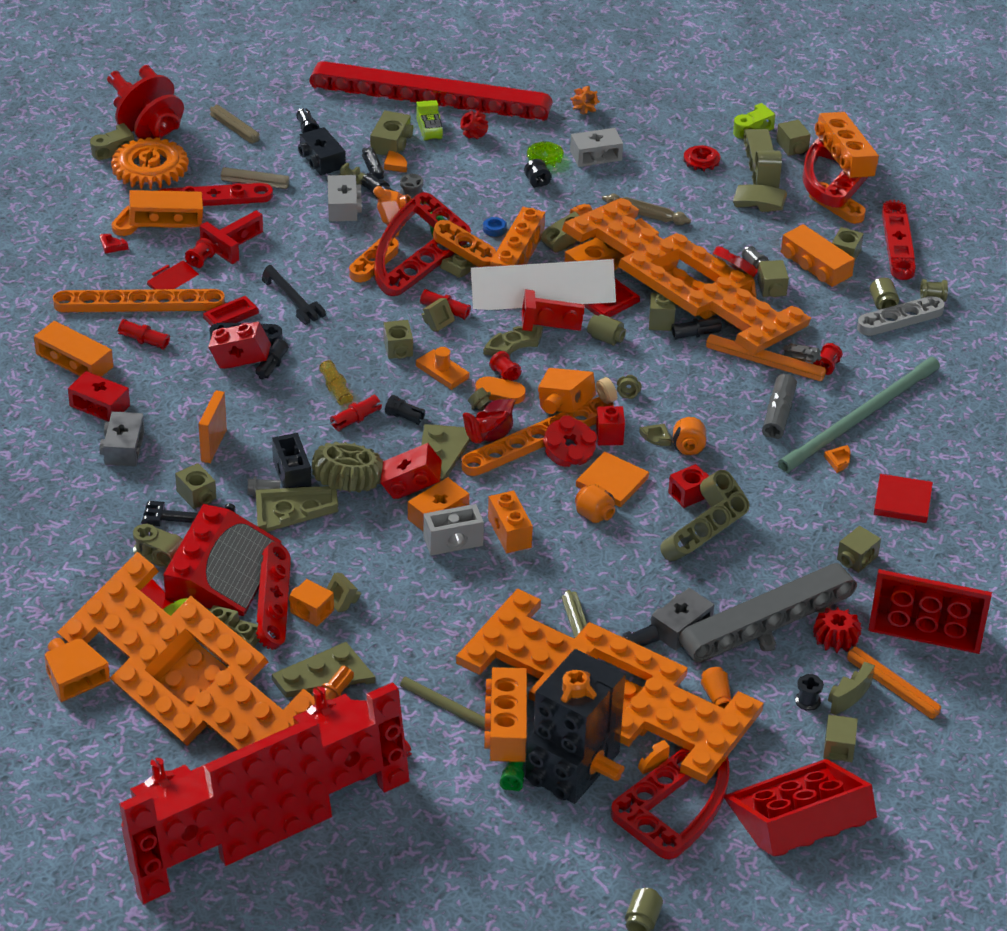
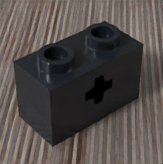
M325 127L300 134L299 154L302 158L305 157L311 169L316 170L321 176L338 171L346 164V151Z
M298 433L272 437L273 463L281 480L282 487H312L311 466Z

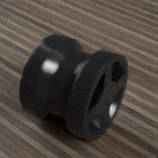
M533 159L524 167V173L532 187L546 186L550 183L552 175L543 160Z

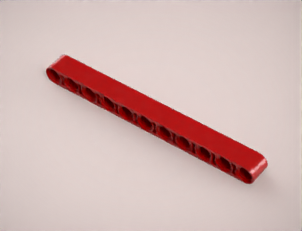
M326 61L316 64L309 79L313 88L320 87L331 91L341 90L345 91V93L366 94V96L380 98L382 96L401 101L410 100V102L414 103L437 100L438 106L442 107L451 106L456 109H472L484 113L493 112L498 113L497 115L520 116V118L532 120L541 119L545 121L553 104L551 96L543 92Z

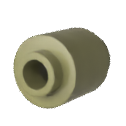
M882 277L872 282L870 293L877 309L881 310L898 305L899 296L891 279Z
M601 314L599 316L593 315L588 323L587 332L591 334L592 338L613 346L617 342L621 343L625 338L626 329L623 322Z
M643 888L634 891L625 915L628 931H652L654 929L663 905V899L656 890Z

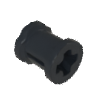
M814 674L801 676L797 683L800 691L795 697V703L803 710H816L821 704L819 693L823 690V681Z

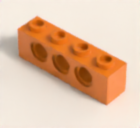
M845 112L819 113L818 122L815 124V133L849 178L875 176L879 155Z
M522 207L490 261V267L524 265L528 263L545 230L544 211Z
M642 218L636 220L638 224L653 230L659 236V232ZM594 238L565 251V262L613 259L614 271L618 268L620 259L625 257L624 254L599 238Z
M492 667V679H486L484 749H490V761L526 762L527 668Z

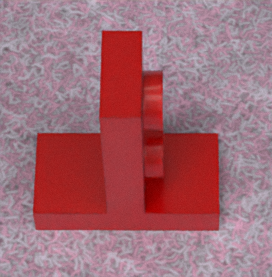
M255 210L220 230L209 222H205L200 225V238L209 239L216 248V254L230 264H234L239 261V245L263 232V214Z
M525 289L521 311L522 330L532 332L533 325L581 331L585 305L535 298L534 290Z

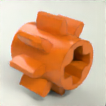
M590 86L575 89L576 95L570 98L574 106L573 110H580L582 115L587 114L588 111L595 112L594 106L600 103L596 95L597 91H591Z

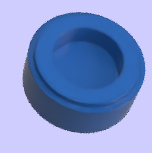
M491 217L483 222V232L488 236L499 237L507 231L506 221L499 217Z

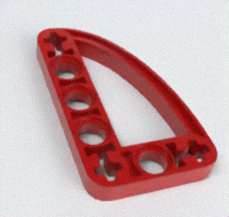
M817 138L810 146L805 157L803 168L804 186L808 193L820 203L834 208L842 207L868 177L849 178L843 170L827 189L823 187L815 177L814 164L819 156L836 160L820 138Z
M422 192L412 198L394 216L380 239L374 261V275L379 288L388 296H398L404 293L442 263V259L449 258L455 254L449 249L441 250L437 246L439 243L433 238L395 269L387 273L385 255L388 247L398 231L415 213L433 228L438 222L436 217L444 216L448 221L471 233V228L468 224L430 193ZM460 241L458 244L462 246L466 245L468 242ZM430 256L433 262L426 263L422 261L421 257ZM407 268L414 269L417 272V274L414 276L407 275L404 272V270Z
M685 748L680 749L617 797L611 805L612 820L659 857L668 860L677 858L704 833L717 815L728 788L730 772L728 756L717 769V781L707 803L680 834L649 811L692 778L680 772V767L677 765L683 762L691 752ZM661 777H668L672 779L673 782L670 784H662L658 781V779ZM646 792L653 797L649 800H642L637 795ZM642 825H650L654 828V831L645 833L638 828Z

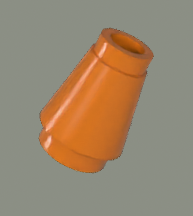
M721 667L708 668L701 675V685L713 704L725 708L731 701L728 674Z

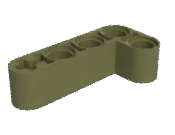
M745 129L744 146L747 158H750L748 163L750 171H753V185L779 188L782 155L780 150H773L769 130Z
M718 470L701 482V493L711 508L661 543V553L666 560L676 561L681 559L749 511L748 498L728 471ZM679 541L683 544L681 547L678 545Z

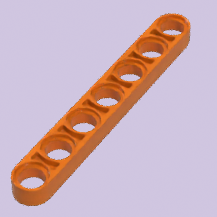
M218 289L63 290L53 295L54 309L59 312L209 311L225 304V295ZM164 299H165V300H169L168 302H164V303H163V302H159L160 300H164ZM187 299L195 300L193 302H184ZM211 299L219 300L217 302H209ZM65 300H66V301H70V302L64 303V304H63V303H59V302L65 301ZM88 300H93V301H95V302H93V303H84L85 301H88ZM112 300H118V301H120V302H117V303H109V301H112ZM136 300H144V302H141V303H135L134 301H136Z
M600 397L593 398L576 412H561L471 451L462 457V471L469 476H478L545 447L543 438L537 439L532 436L536 434L544 436L549 425L556 420H560L562 416L569 415L574 419L577 416H584L587 419L579 421L585 423L588 427L595 425L596 408L614 406V403L606 404ZM512 444H521L523 447H521V448H514V447H511V445H512ZM492 453H498L502 456L496 458L490 457L489 455ZM469 463H477V464H479L480 466H478V467H469L467 464H469Z

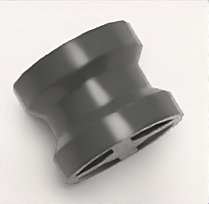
M417 174L402 176L400 179V186L402 188L400 193L402 195L408 194L411 198L422 193L423 178Z

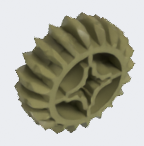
M347 442L325 443V446H319L315 450L311 466L312 475L315 476V480L321 481L322 485H328L330 489L336 488L340 491H348L349 493L351 491L358 493L362 490L370 491V489L376 488L377 484H380L383 459L380 458L378 453H374V450L366 449L364 445L359 446L355 443L349 444Z

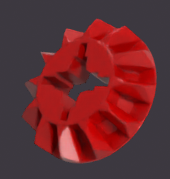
M698 145L690 147L684 152L683 161L686 162L687 167H694V170L701 168L703 171L706 168L713 170L715 166H719L721 156L712 147Z

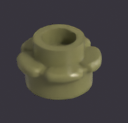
M634 375L622 376L617 381V392L623 398L633 399L641 391V382L637 381V377Z
M483 387L474 392L468 399L471 409L474 410L477 407L480 411L491 402L489 399L491 392L487 393Z

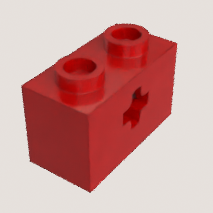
M257 321L213 331L208 348L219 368L227 369L267 360L271 343L260 322Z
M87 371L68 387L70 407L107 422L110 421L112 412H125L130 407L128 387Z
M426 443L383 461L380 483L393 499L402 498L440 482L442 460L429 443Z

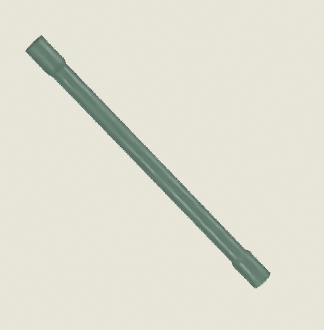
M929 357L917 365L914 370L800 448L784 456L778 461V467L789 473L801 465L808 457L911 386L940 368L938 360L935 357Z

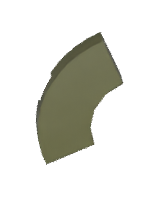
M533 325L532 332L524 331L522 326L513 327V331H508L504 334L498 333L487 342L483 349V354L493 356L499 351H505L510 356L512 352L520 348L538 347L543 333V326Z

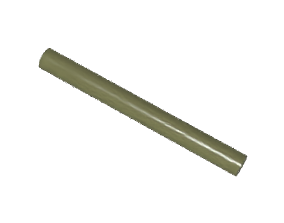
M406 676L401 680L400 687L485 730L484 716Z

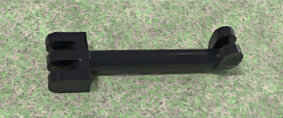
M268 265L262 274V281L266 285H270L272 280L299 308L296 310V317L302 323L307 325L310 324V319L313 321L318 320V315L321 318L326 316L325 309L317 301L308 304L272 265Z
M148 501L141 524L160 526L162 520L193 523L198 513L165 510V502ZM231 503L225 505L226 509L236 513L235 505Z

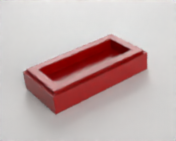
M245 295L204 312L203 318L211 326L216 323H238L259 314V308Z

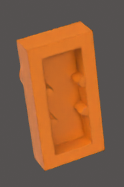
M447 347L433 349L416 360V367L451 390L469 379V372L450 360V349Z

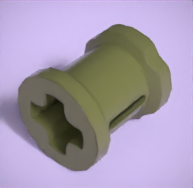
M922 279L920 285L921 298L935 296L946 302L948 295L947 280L927 282L926 279Z

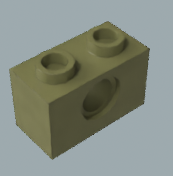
M384 110L370 135V147H373L375 154L387 156L389 151L400 153V151L405 150L407 138L412 137L414 126L411 125V115Z

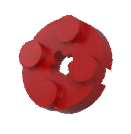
M565 415L560 420H556L549 425L543 438V444L545 443L547 456L553 462L563 467H570L571 465L585 464L592 458L596 449L597 435L585 423L574 419L572 416ZM566 439H570V440L574 441V443L576 444V446L573 445V444H571L570 446H567V445L565 444V443H566Z

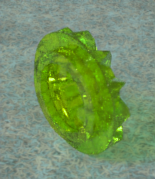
M543 141L529 146L527 157L529 161L541 159L545 162L546 166L550 164L555 167L556 163L562 162L564 151L555 143Z

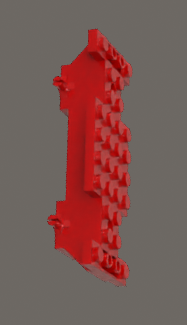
M393 682L367 693V701L352 700L346 694L327 700L326 689L324 687H317V689H313L314 705L307 711L293 716V726L196 769L190 770L185 764L176 769L165 771L162 758H155V761L152 759L150 761L152 777L144 783L130 788L132 798L119 803L122 817L121 827L129 868L133 874L137 897L142 904L171 892L167 874L168 868L218 846L219 857L224 865L227 866L331 818L332 811L329 794L376 773L378 786L384 793L409 782L399 688Z

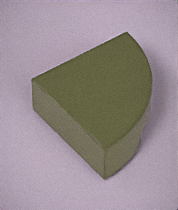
M665 424L644 426L639 429L640 435L652 444L660 446H671L672 444Z

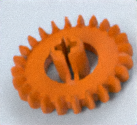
M147 137L146 140L139 138L138 141L132 140L129 141V144H123L122 148L116 150L111 161L112 171L116 175L117 180H122L125 185L130 179L132 188L139 181L141 190L145 182H148L150 190H152L153 182H157L160 189L162 188V180H165L168 186L171 185V177L173 181L178 182V176L184 177V172H187L189 164L187 152L183 150V147L173 141L169 142L168 139L160 140L157 137L155 139ZM160 155L166 158L162 165L160 163ZM138 156L140 167L133 162Z

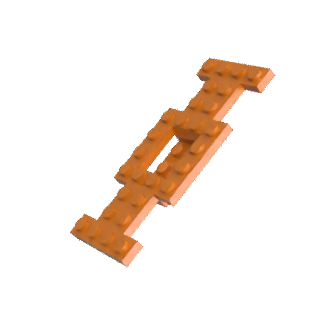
M619 198L564 222L562 231L577 241L582 242L596 236L624 254L625 257L620 259L619 268L694 316L699 315L704 319L717 314L742 330V332L737 334L735 343L754 355L804 329L810 323L811 317L798 307L790 306L777 312L768 303L752 296L747 291L752 285L753 281L746 277L743 272L727 265L724 260L708 253L705 248L695 245L686 236L675 233L662 239L653 230L638 224L634 218H637L640 209L632 205L627 199ZM679 259L713 280L714 283L705 284L689 276L686 271L677 268Z
M138 552L57 632L67 643L79 638L83 639L87 644L98 633H101L129 657L110 679L186 746L207 726L238 750L293 726V716L307 711L315 703L314 697L303 688L282 709L250 683L269 661L192 596L170 616L140 590L159 571ZM196 640H198L202 645H204L208 650H210L214 655H216L220 660H222L226 665H228V667H226L222 662H220L216 657H214L210 652H208L204 647H202Z
M518 588L456 655V664L478 675H481L495 658L515 668H527L528 674L539 678L529 691V699L534 702L535 691L574 649L597 660L598 658L646 680L645 685L642 687L625 679L620 743L629 747L638 735L643 737L647 731L691 751L681 763L680 772L704 784H707L763 711V702L739 691L725 708H721L679 688L678 686L687 676L688 667L591 622L574 639L531 619L541 608V599Z

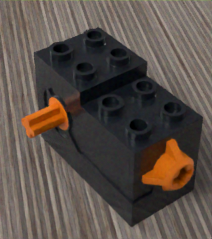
M574 649L535 691L534 731L527 739L525 778L533 786L543 787L553 792L558 799L568 800L576 804L601 774L614 781L620 780L625 767L613 760L620 753L625 673Z

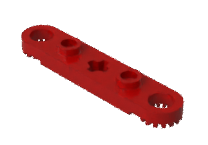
M266 183L186 186L158 190L202 192L203 206L264 203L273 198V188ZM261 191L266 192L265 194H257V192Z
M896 200L885 201L882 207V219L890 271L892 276L897 279L909 280L915 275L916 265L906 205H903V202L900 203L899 200L895 202Z
M271 542L262 553L263 562L261 563L257 611L258 629L256 635H258L257 639H260V644L263 643V647L267 646V649L276 650L286 639L291 556L282 544Z

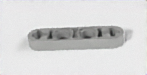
M929 296L866 313L858 318L857 330L863 335L872 336L938 318L943 314L944 301L941 298ZM907 312H913L917 315H909ZM885 318H892L896 321H888Z

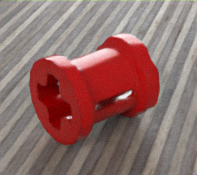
M200 238L193 249L185 252V260L189 265L200 269L204 266V261L208 257L211 258L215 255L216 248L209 239Z
M826 343L820 352V361H815L813 364L825 367L826 375H831L835 370V363L841 360L843 352L839 346L833 343Z
M499 351L490 359V368L493 371H497L501 375V379L514 381L520 377L522 373L521 366L513 363L507 352Z

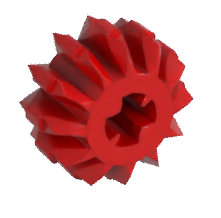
M838 606L835 610L826 607L824 613H818L813 626L817 645L824 644L825 651L833 647L836 654L840 648L848 652L851 646L856 647L862 630L858 615H850L849 609L842 611Z

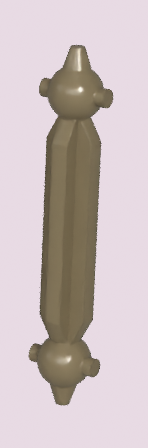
M617 194L602 196V200L607 202V204L620 198ZM623 197V199L629 200L632 205L640 209L638 215L664 222L673 221L678 226L691 223V220L683 212L674 213L666 207Z

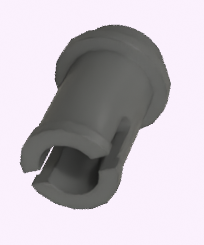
M747 246L742 251V258L754 265L756 269L759 267V261H769L765 255H761L753 246Z
M254 476V479H248V495H253V498L256 497V490L280 489L281 480L256 479L257 476Z

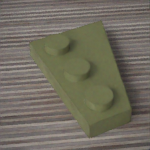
M424 424L421 445L429 443L441 458L440 481L449 476L457 460L465 452L467 445L471 441L467 436L465 427Z
M329 486L256 490L257 525L264 531L269 532L338 512L337 489H330Z
M347 642L272 674V681L286 698L296 697L303 688L310 694H313V689L328 683L341 666H347L354 672V677L346 688L353 684L365 683L366 685L376 683L374 674Z

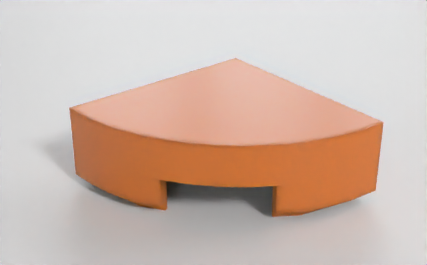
M389 151L384 162V170L407 173V161L401 154Z
M845 445L825 451L824 458L838 473L849 465L851 451L849 446Z
M665 740L653 745V751L645 760L643 757L640 759L637 768L642 774L653 771L669 759L670 746Z

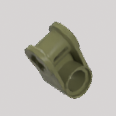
M141 524L133 530V538L136 541L133 547V554L138 552L149 562L159 567L165 566L164 569H167L183 539L176 534L158 529L153 525Z

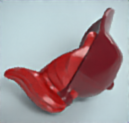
M515 399L492 401L483 411L478 412L476 417L467 412L463 413L464 426L469 439L473 443L478 444L483 441L494 442L504 438L513 427L512 410Z

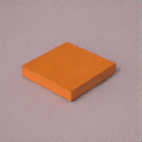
M216 390L198 424L201 461L205 463L212 462L227 431L225 392Z
M604 451L576 480V487L582 489L592 484L599 485L614 496L615 505L622 507L649 478V472Z

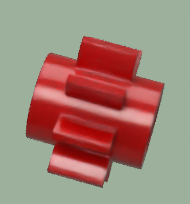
M480 111L466 113L460 122V128L464 130L463 135L467 138L474 137L475 139L483 137L488 131L489 122L485 120L486 115Z

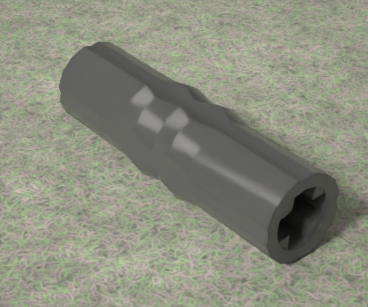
M781 374L776 378L762 427V433L765 437L780 439L784 434L797 386L796 379L790 374Z

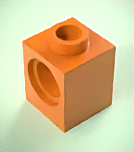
M308 579L298 587H295L290 593V613L317 627L334 611V592Z

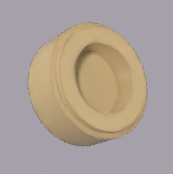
M604 377L596 382L597 393L604 403L610 404L617 400V391L608 377Z

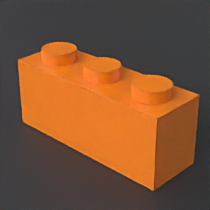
M129 190V225H134L135 227L186 228L200 227L202 224V192Z
M802 224L783 234L781 253L786 258L799 264L803 270H807L815 275L819 281L833 287L853 275L855 258L806 225Z
M56 321L51 322L34 335L35 352L37 355L78 376L87 371L102 377L114 367L112 349Z

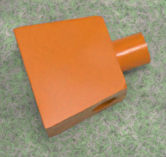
M549 368L538 386L541 408L548 414H554L556 411L576 412L596 396L594 372Z
M55 638L48 644L49 651L44 655L46 672L60 702H64L110 681L107 660L83 639L77 638L65 643L61 638Z

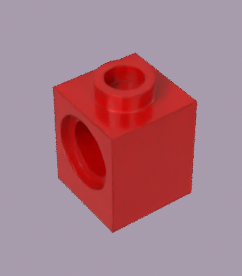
M623 406L597 407V446L624 445L625 419Z
M697 464L670 475L668 493L682 508L705 499L701 493L700 485L709 475Z

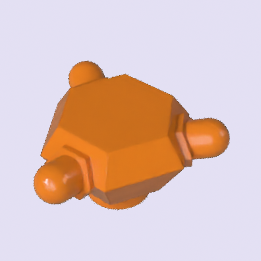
M377 186L373 190L374 195L378 198L377 208L382 222L387 226L394 216L412 199L408 194L402 195L397 191L383 189L381 186ZM400 230L398 231V233L395 235L394 238H396V237L399 236Z

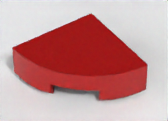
M99 234L105 254L129 250L125 239L114 238L112 234Z

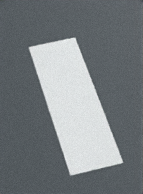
M613 259L471 268L473 309L522 308L525 289L534 290L535 298L577 304L616 302Z

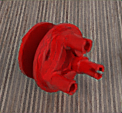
M144 65L140 68L139 76L142 79L135 84L127 82L118 71L110 73L114 79L108 76L107 82L116 89L118 95L113 102L114 106L117 107L115 119L118 125L124 123L131 132L134 131L138 139L142 138L143 140H146L147 137L152 139L157 137L162 140L171 131L179 129L184 113V104L178 96L174 95V85L168 77L157 75L149 65Z

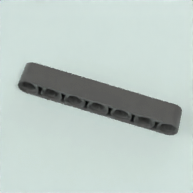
M833 563L690 625L681 632L678 640L692 659L700 663L767 634L768 631L772 632L850 597L857 588V582L839 563Z

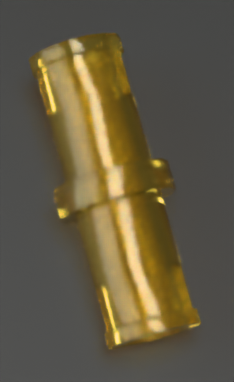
M332 360L321 363L319 370L326 380L327 389L333 392L339 405L351 403L353 395L346 386L345 377L339 374Z

